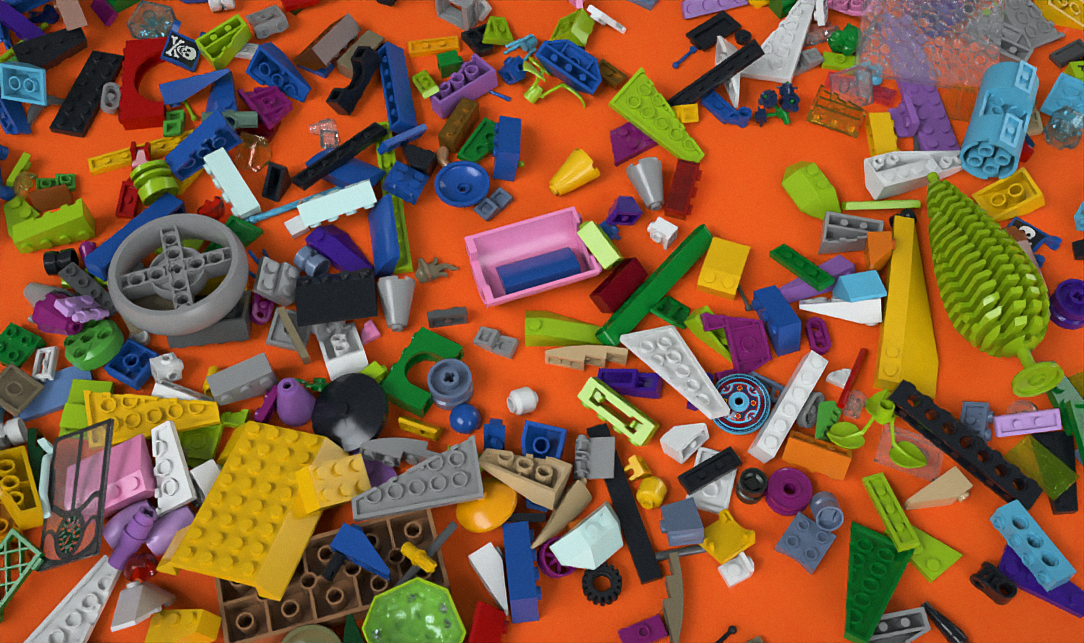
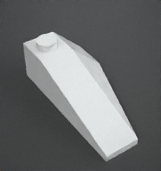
M835 296L828 300L827 297L799 300V309L861 324L865 323L867 326H874L878 322H882L880 297L852 303Z
M213 459L189 472L197 499L191 501L195 508L201 507L222 470L221 466L216 464Z
M135 580L127 583V587L120 592L111 630L114 632L142 622L149 618L151 614L161 611V605L164 604L165 607L172 605L177 600L176 596L148 581L140 583V580Z

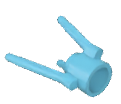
M529 34L507 44L505 47L509 49L504 51L503 54L521 47L524 51H529L523 59L527 61L529 59L528 56L537 51L535 47L538 45V41L534 35Z

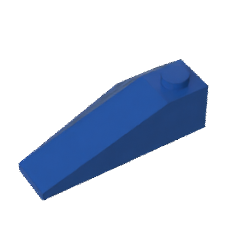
M226 68L159 84L164 104L170 105V108L180 106V102L230 72V69Z

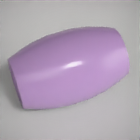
M143 500L124 508L113 516L101 530L103 537L113 549L118 544V540L123 533V527L130 522L141 506H147L156 511V508L149 500Z
M188 505L181 506L165 514L154 523L148 534L149 538L145 542L155 556L164 555L176 532L190 525L196 514Z

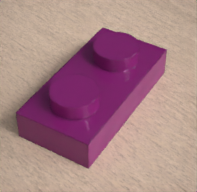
M273 385L271 391L268 390L266 392L262 407H258L254 414L255 422L269 423L277 409L278 386Z

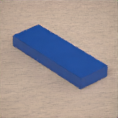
M423 123L383 141L377 149L378 153L383 155L402 146L403 143L407 144L420 138L427 130L426 125Z

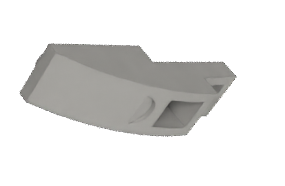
M395 437L362 442L359 454L361 453L364 459L383 462V464L389 467H400L402 460L410 465H417L440 453L427 450L428 442Z

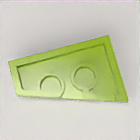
M911 525L920 541V546L913 548L915 550L910 563L931 584L958 561L963 554ZM885 530L883 535L890 538L887 530Z

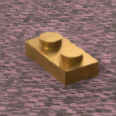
M601 59L598 62L602 81L614 90L619 89L628 81L627 75L606 60Z

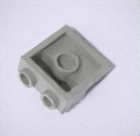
M276 4L245 16L258 39L268 38L273 33H281L286 28H289L285 14Z
M263 256L259 261L252 291L286 307L296 302V281L302 277L300 276L301 270L287 262L279 264Z

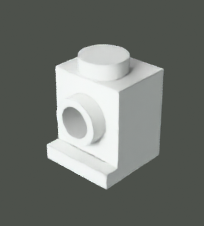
M658 217L655 222L652 221L649 224L647 231L650 232V238L653 241L664 245L663 249L667 250L677 238L678 227Z

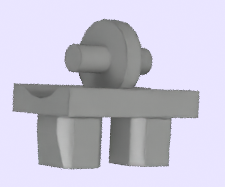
M346 321L309 325L311 333L316 335L317 340L322 342L333 333L339 334L342 332Z

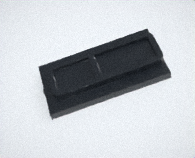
M723 10L686 33V37L690 39V43L698 50L706 51L717 43V36H722L725 39L742 26Z

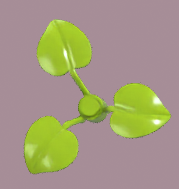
M530 55L528 56L529 62L526 60L523 62V71L531 72L537 77L523 95L532 104L539 97L543 99L546 95L562 87L575 94L580 99L583 108L586 107L582 96L566 83H561L542 93L544 89L538 83L540 79L546 82V79L543 77L544 72L548 76L551 73ZM530 63H533V64H535L537 67H539V68H540V72H539L532 64H530Z
M888 389L874 394L867 400L865 409L872 417L861 431L850 422H839L834 424L827 432L828 438L836 445L846 449H857L864 445L865 439L862 435L865 434L874 420L882 425L889 422L891 444L894 447L889 451L890 459L896 465L904 468H917L927 465L926 457L917 446L908 441H900L898 444L895 442L894 418L898 417V415L894 413L895 404L886 399L890 394Z

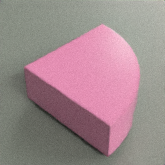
M372 319L368 320L362 329L361 340L363 345L381 337Z

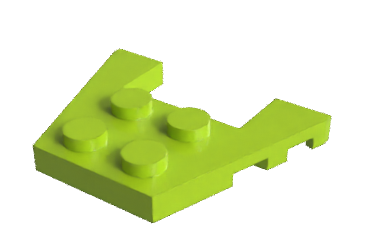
M242 409L241 412L235 413L224 412L220 415L221 424L179 432L178 437L181 447L188 449L187 466L194 469L211 459L215 460L224 427L237 428L246 423L250 416L249 409Z

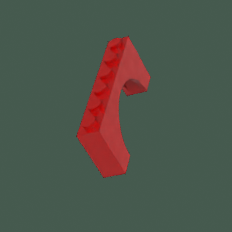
M167 37L126 41V46L123 48L125 59L122 61L124 72L121 74L123 85L120 87L122 98L119 100L121 111L118 113L119 123L123 125L125 131L163 127V121H166V112L168 110L164 101H151L142 97L139 94V86L141 80L150 69L158 64L167 62L160 59Z

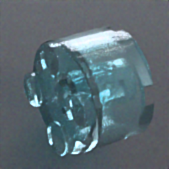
M1063 106L1061 109L1054 111L1043 129L1044 140L1049 146L1058 150L1075 148L1084 135L1083 114L1069 106Z

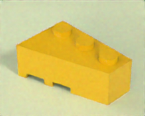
M204 609L161 610L153 614L144 643H211L217 638L222 617Z

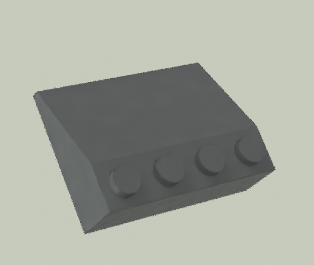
M245 290L236 306L224 318L210 327L191 334L167 336L169 347L181 349L187 346H204L206 344H224L231 341L242 342L249 340L252 331V320L250 319L252 290ZM208 295L195 296L196 303Z

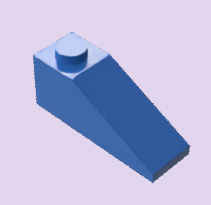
M343 523L330 544L333 553L336 551L352 563L391 582L393 577L390 570L364 534L363 529L356 524H351L350 526Z

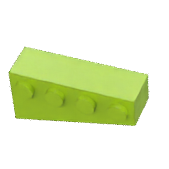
M82 198L77 199L73 205L65 204L60 206L58 211L53 213L48 211L43 213L44 215L40 218L33 217L12 226L13 244L21 254L96 237L95 219Z

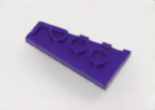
M1006 542L997 569L1013 581L1017 588L1078 618L1084 617L1083 590L1071 581H1068L1047 592Z

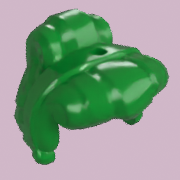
M847 23L843 31L835 30L829 36L828 45L834 53H843L845 56H850L861 45V32L855 25Z

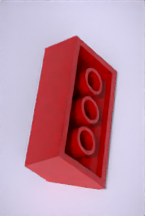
M478 601L468 643H502L503 634L507 635L510 622L506 620V613Z

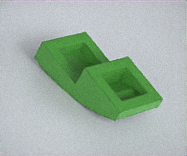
M184 109L166 112V121H163L164 137L182 135L186 121Z

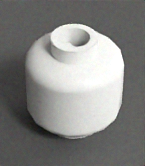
M529 387L512 390L507 398V406L510 412L518 416L533 412L538 403L537 393Z

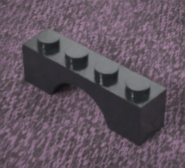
M370 46L357 47L350 59L353 66V77L350 84L345 88H333L326 100V103L338 115H351L382 61Z

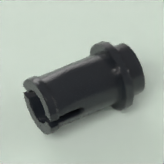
M336 551L333 555L330 554L331 559L320 574L321 577L330 582L334 581L342 565L345 566L346 557Z

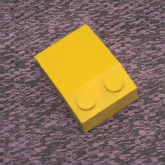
M1034 0V4L1043 12L1042 16L1048 22L1051 20L1055 25L1084 31V0Z
M1024 167L1015 171L1009 177L1000 179L972 194L975 202L981 206V209L987 212V216H991L994 219V223L1028 214L1045 205L1042 192Z
M713 237L697 282V291L734 301L750 247Z

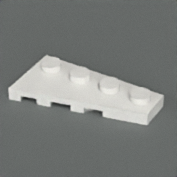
M170 420L151 429L152 452L156 461L153 471L157 480V488L154 490L155 498H158V508H156L158 517H162L197 499L175 423Z

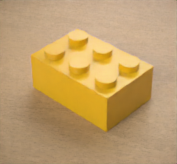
M361 453L308 465L294 472L306 514L352 503V498L371 489Z

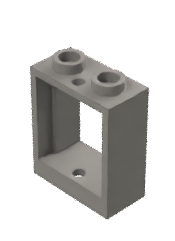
M435 0L437 17L458 28L467 31L479 23L477 0ZM450 2L461 7L462 11L450 6Z

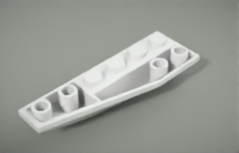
M961 150L893 151L865 158V186L875 201L921 188L930 184L927 180V175L931 172H936L940 178L939 180L963 170L962 162L959 158Z

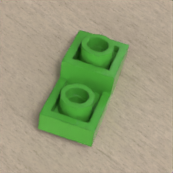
M55 174V178H36V190L66 184L71 192L76 190L75 174Z

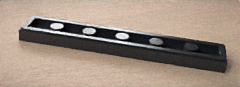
M753 39L667 100V103L670 107L695 104L765 54L757 41Z
M376 122L372 123L292 177V183L305 191L387 135V129Z

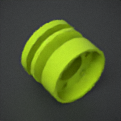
M153 160L141 164L129 175L132 182H134L135 188L139 189L137 193L144 206L152 205L167 192L176 196L180 191L174 177H171V170L165 160Z

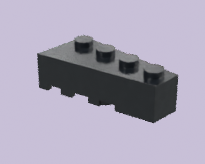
M79 27L67 31V28L11 46L18 62L29 63L43 68L47 73V70L60 65L65 59L71 58L87 48L88 44L82 28Z

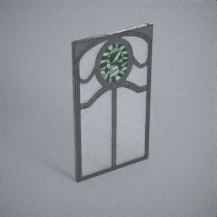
M112 418L55 438L48 485V498L52 516L44 519L40 550L45 555L42 557L44 562L37 572L41 573L100 554L114 419Z

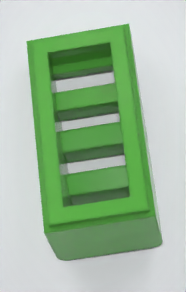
M835 401L819 402L815 438L829 443L831 440L828 438L827 432L834 424L838 423L842 409L837 407Z

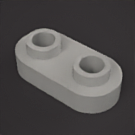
M109 82L103 86L100 108L105 113L114 114L119 109L121 93L118 84Z
M815 391L810 393L796 418L797 424L800 427L812 428L817 421L819 402L825 401L823 393Z

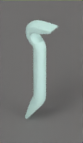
M43 437L37 440L47 453L43 456L41 462L38 495L42 506L43 518L46 519L52 516L48 498V485L54 446Z

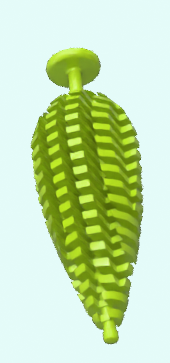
M936 172L929 173L927 180L930 184L927 188L926 197L927 209H929L928 218H931L928 226V234L930 233L929 242L940 296L944 302V308L948 313V317L953 323V327L967 342L970 341L973 347L977 348V346H980L978 350L988 353L987 355L998 358L1002 356L1005 358H1019L1024 369L1017 373L1011 382V388L1015 395L1019 397H1032L1046 393L1062 381L1064 371L1055 362L1036 363L1031 354V351L1043 340L1051 316L1049 310L1050 301L1047 294L1048 289L1041 274L1037 271L1038 269L1030 257L1016 243L1015 239L1011 235L1009 236L1004 228L1001 230L1000 224L998 222L994 223V219L991 216H987V212L981 209L980 205L974 203V200L959 191L952 183L950 184L945 179L940 181Z

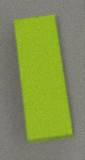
M426 69L411 77L424 99L440 91Z

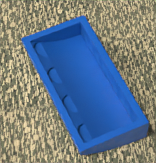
M327 148L317 153L305 163L306 166L309 167L334 150V148ZM353 157L322 179L345 189V186L370 179L372 187H374L386 172Z
M387 194L372 207L368 214L375 275L382 278L392 276L400 258L392 196Z
M569 247L496 267L506 295L581 273L580 264Z

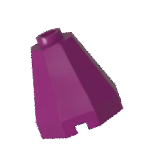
M48 293L44 296L46 299L35 303L32 320L42 332L76 335L82 330L84 323L74 322L72 316L65 317L54 307L56 299L67 298V295L63 293Z

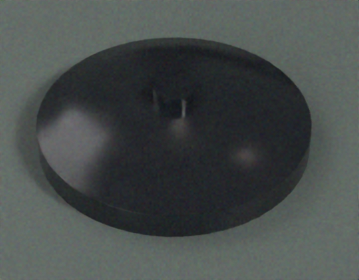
M349 373L334 379L322 390L315 402L312 413L314 434L327 437L349 454L359 452L360 444L377 439L386 425L389 414L387 394L376 380L365 374Z

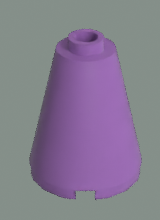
M284 378L281 380L277 387L278 417L283 423L292 427L303 426L310 419L312 420V413L316 402L315 396L294 378Z

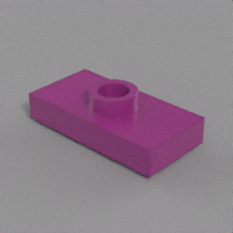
M659 614L617 632L621 643H654L668 637Z

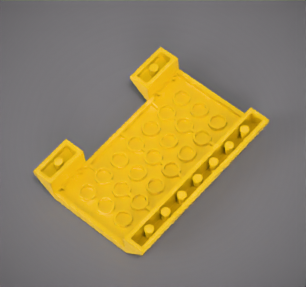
M250 420L237 427L217 460V464L224 466L193 522L176 532L156 570L178 576L181 569L256 587L260 597L281 601L324 511L306 514L294 472L308 465L347 457L349 453L325 436Z

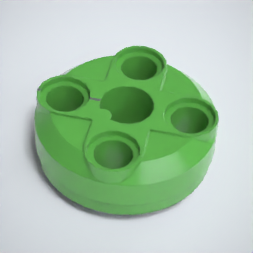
M91 319L83 325L79 333L65 338L63 345L66 347L65 357L73 366L81 371L94 370L116 356L123 346L124 334L120 327L111 319L97 321Z

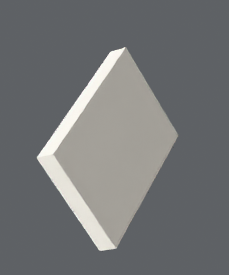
M700 446L697 451L694 467L718 454L720 451ZM737 469L689 496L687 494L686 499L693 497L697 509L719 515V512L726 508L728 510Z

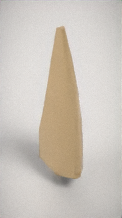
M580 478L569 485L564 491L546 526L531 545L532 549L561 532L592 501V496L585 487L587 483L586 478Z

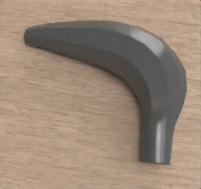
M47 95L46 106L31 104L27 114V122L30 128L43 109L50 105L62 106L65 99Z

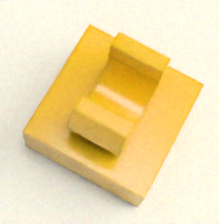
M637 455L628 459L630 465L624 468L626 472L634 470V475L629 478L630 481H637L639 478L644 479L653 475L643 457Z

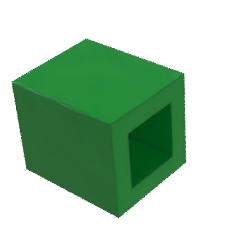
M456 50L436 54L437 65L442 78L450 77L452 73H457L461 69L463 59L461 56H458Z

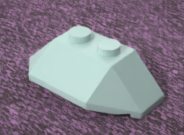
M606 501L549 548L562 566L595 570L623 546L619 518L609 502Z

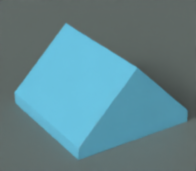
M871 270L840 276L832 291V295L852 303L887 296V291L877 271Z

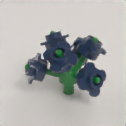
M788 81L782 83V86H776L777 89H780L779 94L781 95L779 99L781 106L779 107L776 105L778 99L775 90L769 89L761 93L758 103L763 105L764 109H760V106H758V111L753 116L755 121L759 122L760 127H762L761 123H767L766 117L777 116L778 119L782 118L784 125L791 123L788 114L790 112L796 113L799 110L798 103L800 98L794 93V89H798V87H792L793 83ZM773 107L775 109L774 113L766 114L765 108L770 109Z

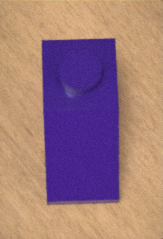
M619 196L610 207L605 222L607 225L633 226L643 212L633 197Z

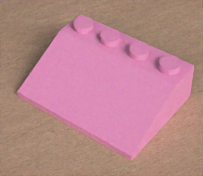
M144 434L137 435L108 449L100 521L134 503L155 495L154 489L157 488V480L154 476L153 465ZM104 452L80 463L75 509L80 507L93 492L100 490ZM76 465L69 468L66 499L67 511L71 510ZM99 496L93 498L87 507L81 511L85 524L91 516H97ZM94 519L91 520L88 526L96 523Z

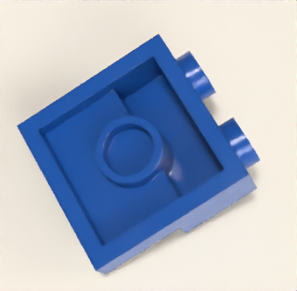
M396 161L385 178L381 189L415 205L429 180V176Z

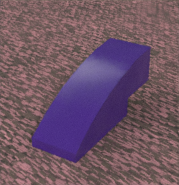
M599 368L597 377L617 393L633 397L660 399L663 380L657 373H639L638 369Z

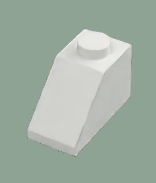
M705 423L674 426L660 439L663 452L680 464H683L709 438L707 425Z

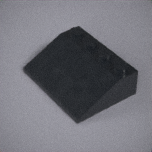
M361 268L357 271L344 270L335 274L323 273L319 276H302L296 281L298 327L378 316V291L374 268Z

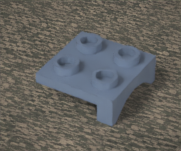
M798 512L776 544L774 550L794 559L812 575L837 536L830 531L820 529L816 522Z

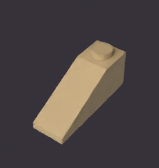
M954 466L907 499L902 508L904 510L946 506L952 505L957 500L961 503L970 496L969 490L973 485Z

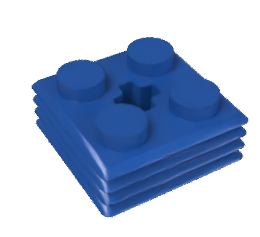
M128 338L116 356L105 365L104 369L108 375L138 391L152 375L150 359L160 355Z

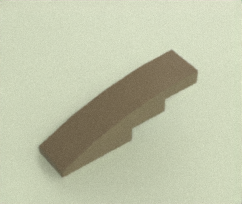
M678 552L669 553L667 559L671 575L666 576L664 582L668 599H663L661 608L670 643H679L683 621L684 592Z

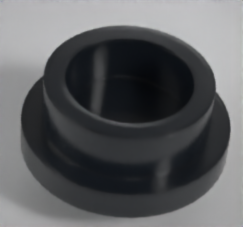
M738 30L734 36L736 43L742 46L748 44L752 37L751 33L747 30Z

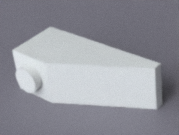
M160 379L155 383L151 395L165 399L177 398L178 400L217 402L213 397L164 379Z
M489 542L468 556L469 563L500 610L505 612L507 616L509 611L502 561L504 555L498 546L494 548L492 543Z

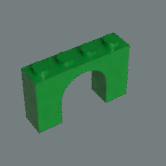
M421 327L418 332L413 334L409 346L405 347L401 352L398 362L392 365L390 374L380 383L387 394L388 402L423 419L433 404L432 394L411 384L407 380L409 370L415 364L422 361H433L436 363L443 359H457L461 361L464 357L463 346Z

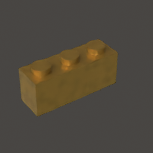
M462 97L438 134L439 147L446 146L450 153H457L480 117L479 104L477 102Z

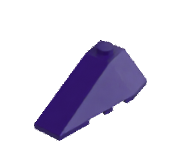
M333 224L317 226L305 238L307 246L312 247L319 254L330 260V266L340 272L344 270L357 271L361 268H374L350 236Z

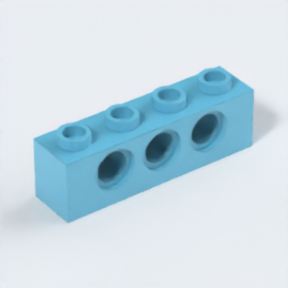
M1018 499L997 508L989 520L995 529L1000 532L1008 545L1020 557L1022 563L1028 567L1038 583L1047 592L1067 583L1077 572Z

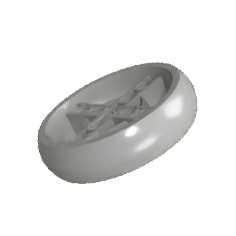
M173 214L157 218L142 225L120 244L113 255L108 269V291L116 310L133 326L156 335H186L201 331L217 323L236 306L247 285L249 263L245 247L238 236L220 221L199 214ZM183 240H207L217 243L224 248L200 254L193 248L184 247ZM163 246V252L152 261L149 268L133 272L145 257ZM227 274L216 290L196 303L195 295L205 287L208 279ZM157 293L160 297L173 301L175 310L158 311L145 309L133 304L131 300Z

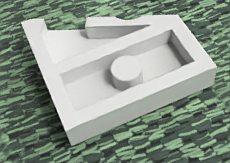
M816 0L814 20L818 22V26H823L829 17L827 0Z
M591 4L587 8V11L592 13L590 17L602 25L608 24L622 34L627 30L626 27Z

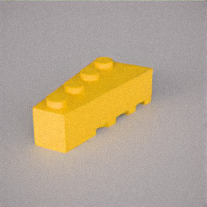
M25 445L0 450V500L21 531L42 526L44 522L42 506Z

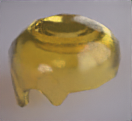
M23 171L15 177L13 189L18 198L25 200L28 197V190L34 186L33 183L38 178V174Z

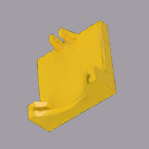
M725 508L719 512V520L704 529V541L698 545L723 565L756 543L755 532L741 527Z

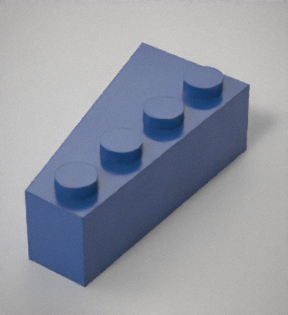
M528 521L502 524L512 623L539 621L538 600H542L541 587L536 586L535 580H539L538 566H533V561H537L536 547L534 549L531 548V543L535 541L534 530L529 529Z

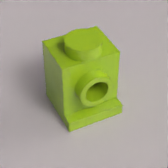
M376 361L359 372L373 378L379 384L390 374L383 364L380 366Z

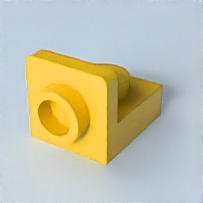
M697 104L671 107L680 123L699 122Z

